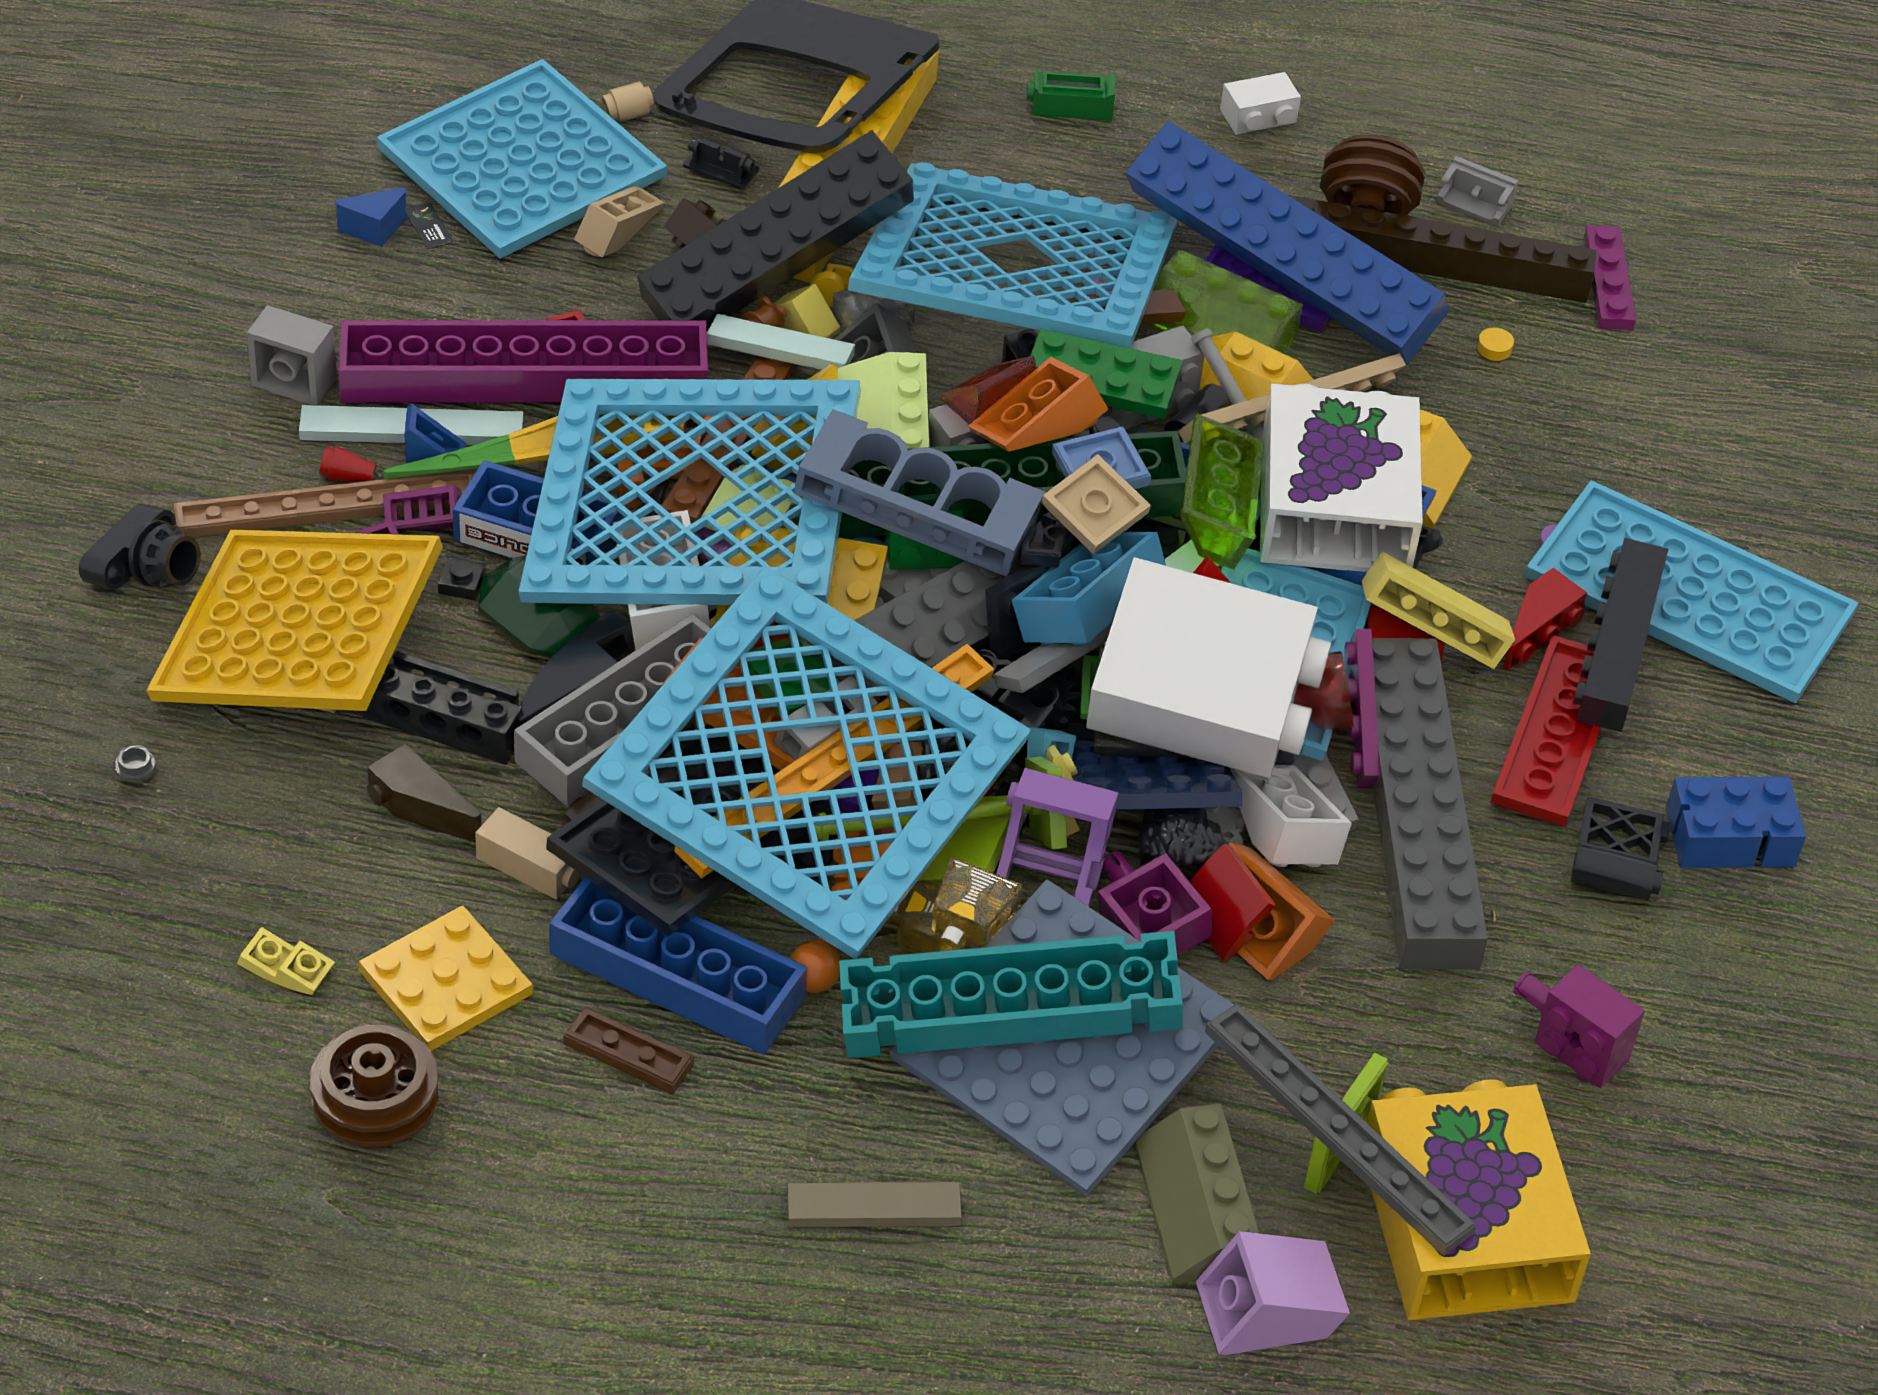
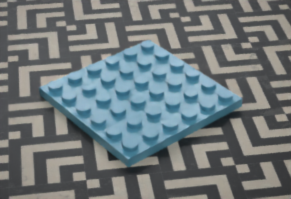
M544 59L376 137L377 148L499 259L584 218L589 205L593 202L633 186L644 188L667 176V165Z

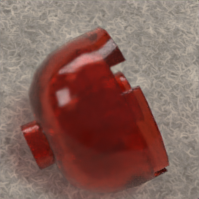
M1342 651L1328 654L1319 688L1299 683L1293 700L1294 704L1311 708L1312 712L1309 722L1316 727L1326 730L1354 727Z

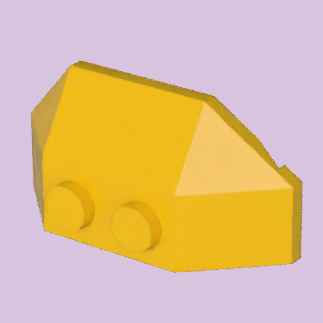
M1236 331L1211 337L1246 400L1269 394L1271 383L1297 385L1314 380L1298 360ZM1205 356L1199 391L1207 384L1221 386Z

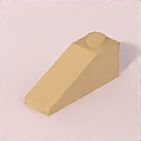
M635 186L593 202L589 205L574 240L582 244L584 250L593 256L602 258L621 249L662 209L664 202L644 189Z

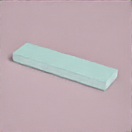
M721 314L716 315L707 332L708 345L823 370L832 363L838 368L849 365L855 352V344Z

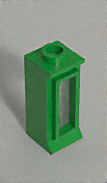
M1035 68L1034 81L1027 82L1026 101H1032V115L1112 121L1115 101V73L1102 76L1039 72V68Z

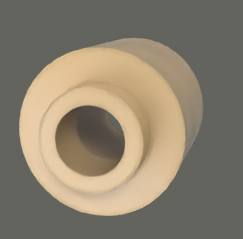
M640 81L610 89L608 94L601 96L603 111L612 119L617 120L618 123L648 115L650 107L654 106L650 88L648 86L644 87Z

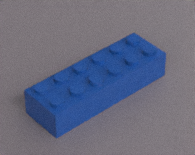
M586 877L549 923L550 955L764 1055L806 998V966L698 916H694L667 936Z

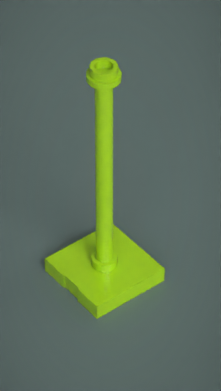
M1041 756L1025 758L1027 769L1063 778L1062 768ZM1007 799L982 801L975 806L966 819L1010 815L1012 807L1006 805ZM1026 805L1024 813H1029L1030 836L1038 841H1042L1050 849L1067 848L1065 815ZM824 812L817 813V815L813 817L826 816V814ZM913 815L900 816L901 827L906 826ZM891 818L871 820L873 830L893 828ZM863 821L843 823L845 833L865 831ZM835 824L814 826L819 841H828L829 835L837 834Z

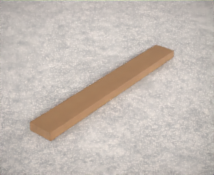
M474 469L174 503L176 526L181 528L187 536L202 537L228 534L230 530H262L384 516L383 494L457 485L463 493L475 474ZM444 500V508H450L449 500ZM428 501L429 510H435L434 501ZM413 502V512H419L418 502ZM397 503L398 514L404 513L403 503Z

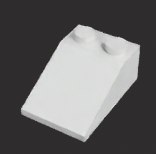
M1274 765L1271 778L1230 768L1242 790V807L1239 808L1250 839L1268 863L1278 867H1286L1288 864H1304L1310 867H1320L1321 864L1338 865L1352 823L1295 765Z

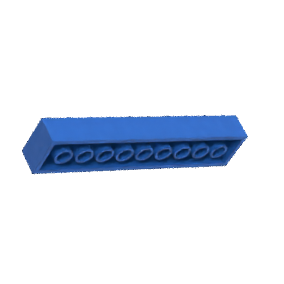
M1170 121L1166 122L1126 171L1134 193L1244 263L1255 268V270L1263 273L1277 284L1282 285L1288 291L1303 298L1321 312L1324 311L1329 317L1392 356L1400 353L1406 366L1449 313L1445 293Z

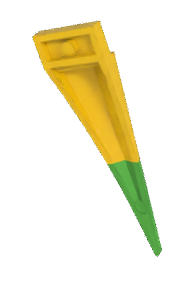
M558 416L473 446L387 468L383 471V478L393 479L478 469L484 460L502 466L547 461ZM628 416V417H629L630 419H632V420H635V419L638 418L639 416ZM664 416V417H666V418L670 421V420H672L673 418H675L676 416ZM617 418L604 427L613 433L625 426V424ZM653 418L640 427L649 434L662 425ZM682 424L677 426L681 431H683ZM597 431L593 445L604 438ZM632 431L619 440L626 446H629L641 438ZM669 431L656 440L659 442L678 438ZM611 444L598 453H616L619 450Z

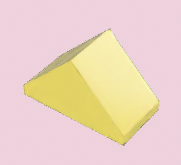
M816 283L789 292L774 302L775 305H781L785 309L787 317L784 318V325L788 330L829 339L840 333V325Z

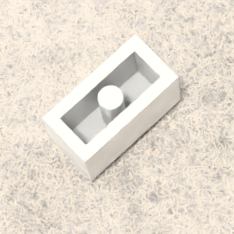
M1285 72L1225 83L1220 110L1235 135L1297 123L1301 96Z

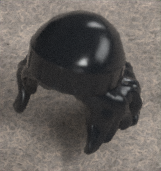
M1205 808L1146 809L1143 816L1144 828L1138 835L1141 867L1153 861L1156 856L1160 857L1165 853L1175 865L1183 862L1185 866H1189L1192 863L1202 864L1203 866L1223 844L1227 845L1222 836L1220 825L1207 818Z

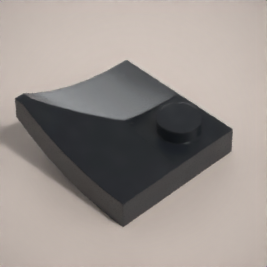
M1025 565L985 590L990 651L996 655L997 660H1007L1022 651L1041 644L1040 642L1023 641L1012 599L1048 571V567Z

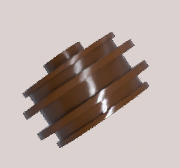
M1355 135L1343 139L1325 155L1320 188L1328 202L1408 215L1409 212L1420 205L1426 172L1415 152L1404 143L1377 135Z
M384 1024L355 1027L337 1035L318 1052L310 1069L312 1110L322 1128L340 1141L365 1148L391 1146L413 1137L431 1120L439 1102L437 1062L428 1046L408 1031ZM399 1078H405L408 1083L401 1082ZM345 1082L350 1085L347 1089L339 1090Z

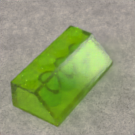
M1181 249L1162 268L1153 291L1174 289L1186 310L1184 321L1153 323V325L1166 331L1182 325L1192 337L1207 328L1211 329L1213 336L1236 331L1281 353L1286 350L1298 335L1303 304Z
M1196 414L1193 419L1181 519L1200 557H1209L1214 563L1234 570L1254 539L1264 441Z

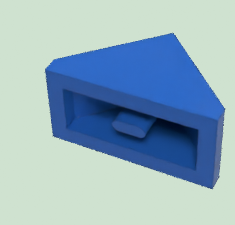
M404 187L335 200L338 230L381 247L407 219L406 191Z
M411 404L407 407L404 432L406 464L466 448V442L415 405Z

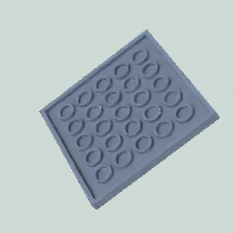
M1046 879L985 947L1124 935L1125 944L1141 942ZM1178 967L1183 1007V1029L1149 1032V1023L1132 1024L1133 1033L903 1054H898L897 1045H895L890 1050L891 1059L1088 1197L1219 1045L1205 1033L1206 1024L1234 1006V1004Z

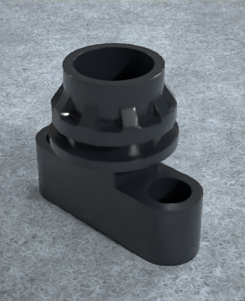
M137 504L82 556L79 563V575L86 583L112 590L120 588L132 576L138 583L145 586L167 588L174 584L185 585L193 579L198 571L201 551L198 542L193 537L187 536L181 528L176 526V518L171 511L146 504Z

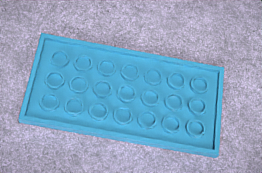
M1590 480L1529 562L1524 577L1535 581L1550 569L1555 568L1587 592L1584 605L1598 610L1599 602L1606 604L1608 602L1607 599L1601 598L1606 576L1614 578L1615 574L1608 573V568L1613 551L1621 552L1624 538L1668 548L1647 634L1795 704L1851 621L1859 604L1857 601Z

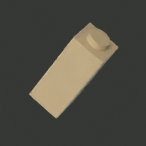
M500 807L475 832L476 859L556 900L567 888L574 887L581 875L546 850L547 837L551 833Z

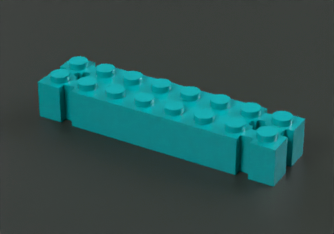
M1174 931L1141 934V943L1125 944L1124 935L895 955L889 956L890 965L874 966L873 957L839 960L843 999V1035L848 1058L880 1056L881 1046L897 1045L898 1054L1130 1034L1133 1033L1132 1024L1149 1023V1032L1183 1029L1182 996Z

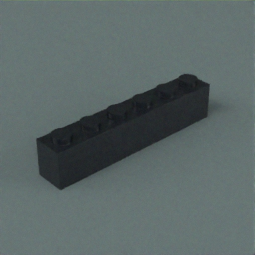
M1624 538L1621 552L1613 551L1608 573L1615 575L1614 578L1606 576L1601 598L1607 599L1608 602L1607 604L1599 602L1594 624L1601 625L1600 630L1592 629L1587 650L1593 651L1594 655H1585L1580 677L1587 678V682H1578L1573 704L1580 705L1576 721L1622 732L1668 548Z

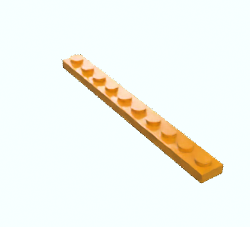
M968 644L932 667L935 671L970 692L990 680L994 672V668ZM889 697L873 707L872 712L892 710ZM897 697L900 709L913 707ZM922 716L902 718L906 732H914L924 725ZM894 719L875 720L878 735L898 733ZM867 721L847 725L850 738L870 736ZM841 730L774 775L778 796L830 790L852 775ZM897 743L880 744L882 753ZM873 745L853 747L856 762L872 761L876 758ZM767 781L749 792L750 799L771 797ZM801 802L781 805L784 820H787L802 809ZM773 806L752 808L755 823L776 821ZM745 809L724 811L727 826L748 824ZM770 831L758 832L759 839ZM750 833L741 834L752 841ZM675 846L674 851L701 878L713 871L709 866Z

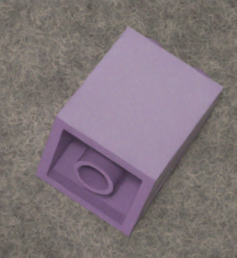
M1239 1231L1195 1281L1218 1354L1220 1355L1326 1339L1350 1314L1325 1241Z

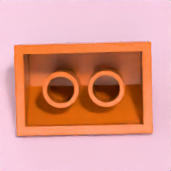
M1230 842L1228 845L1233 848L1277 905L1251 929L1255 936L1237 952L1267 980L1271 981L1310 954L1335 922V919L1251 847Z

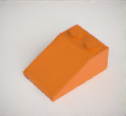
M1050 357L969 424L968 427L971 432L1010 452L1081 433L1083 430L1093 426L1098 421V418L1108 410V407L1089 375Z

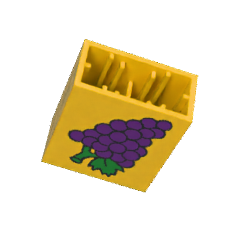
M1490 1079L1475 1082L1463 1089L1462 1092L1425 1095L1422 1090L1417 1088H1400L1387 1093L1380 1100H1372L1367 1124L1477 1225L1474 1235L1445 1256H1442L1371 1189L1408 1321L1576 1302L1591 1253L1537 1084L1507 1087L1499 1080Z

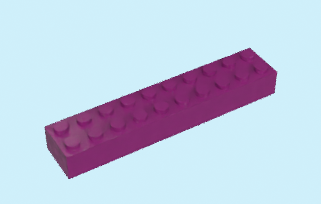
M341 320L339 351L341 402H561L566 379H708L706 321Z

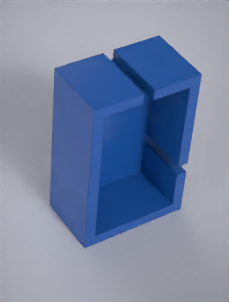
M1790 776L1674 778L1666 804L1668 820L1671 822V833L1675 835L1673 841L1680 868L1753 867L1763 836L1768 837L1759 861L1761 867H1796L1806 835Z

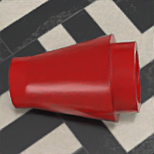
M338 445L335 448L326 446L319 475L326 476L327 481H373L377 463L368 461Z

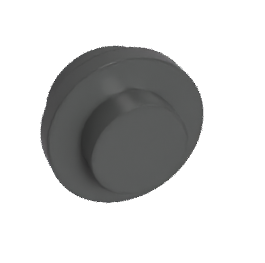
M140 745L125 747L120 751L115 761V771L118 777L131 783L147 780L156 769L154 756L148 749Z

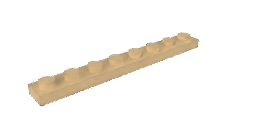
M1398 353L1302 384H1310L1317 388L1365 392L1374 384L1378 389L1395 381L1396 377L1394 374L1404 368L1406 364L1401 354ZM1269 394L1199 415L1178 432L1184 444L1200 440L1201 444H1205L1218 438L1222 432H1226L1227 436L1236 434L1245 429L1247 424H1251L1253 428L1259 427L1265 421Z

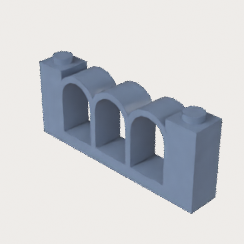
M832 409L799 465L794 488L795 494L1006 577L1009 575L1022 550L1026 533L1030 527L1035 525L1038 519L1045 491L1009 478L1008 482L1005 483L999 475L980 467H964L957 470L956 463L939 450L923 447L908 451L905 442L896 434L880 428H867L868 422ZM864 460L881 462L892 470L883 487L848 473L856 463ZM922 479L937 485L942 492L932 507L901 495L898 491L904 483ZM961 499L978 500L991 509V513L984 526L947 513V511L954 502Z

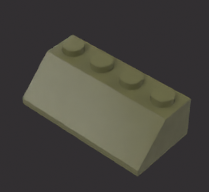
M1221 1103L1180 1108L1143 1132L1136 1140L1134 1146L1172 1284L1196 1281L1239 1231L1259 1233Z

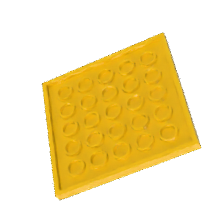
M230 530L146 690L150 700L153 702L366 711L442 551L443 546L440 537L427 535Z

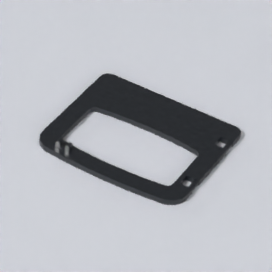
M753 0L657 88L654 100L661 112L712 130L808 153L825 152L837 147L852 134V130L859 123L865 121L913 75V71L923 62L925 63L940 48L939 38L933 33L802 0ZM737 49L756 50L791 57L829 67L869 81L824 125L815 128L744 113L700 99L691 93L688 94L701 80ZM908 59L913 60L907 66L903 65ZM847 117L852 118L847 124L842 123Z

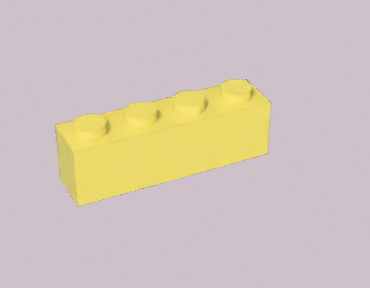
M1383 551L1361 581L1366 600L1492 669H1495L1515 641L1509 620Z

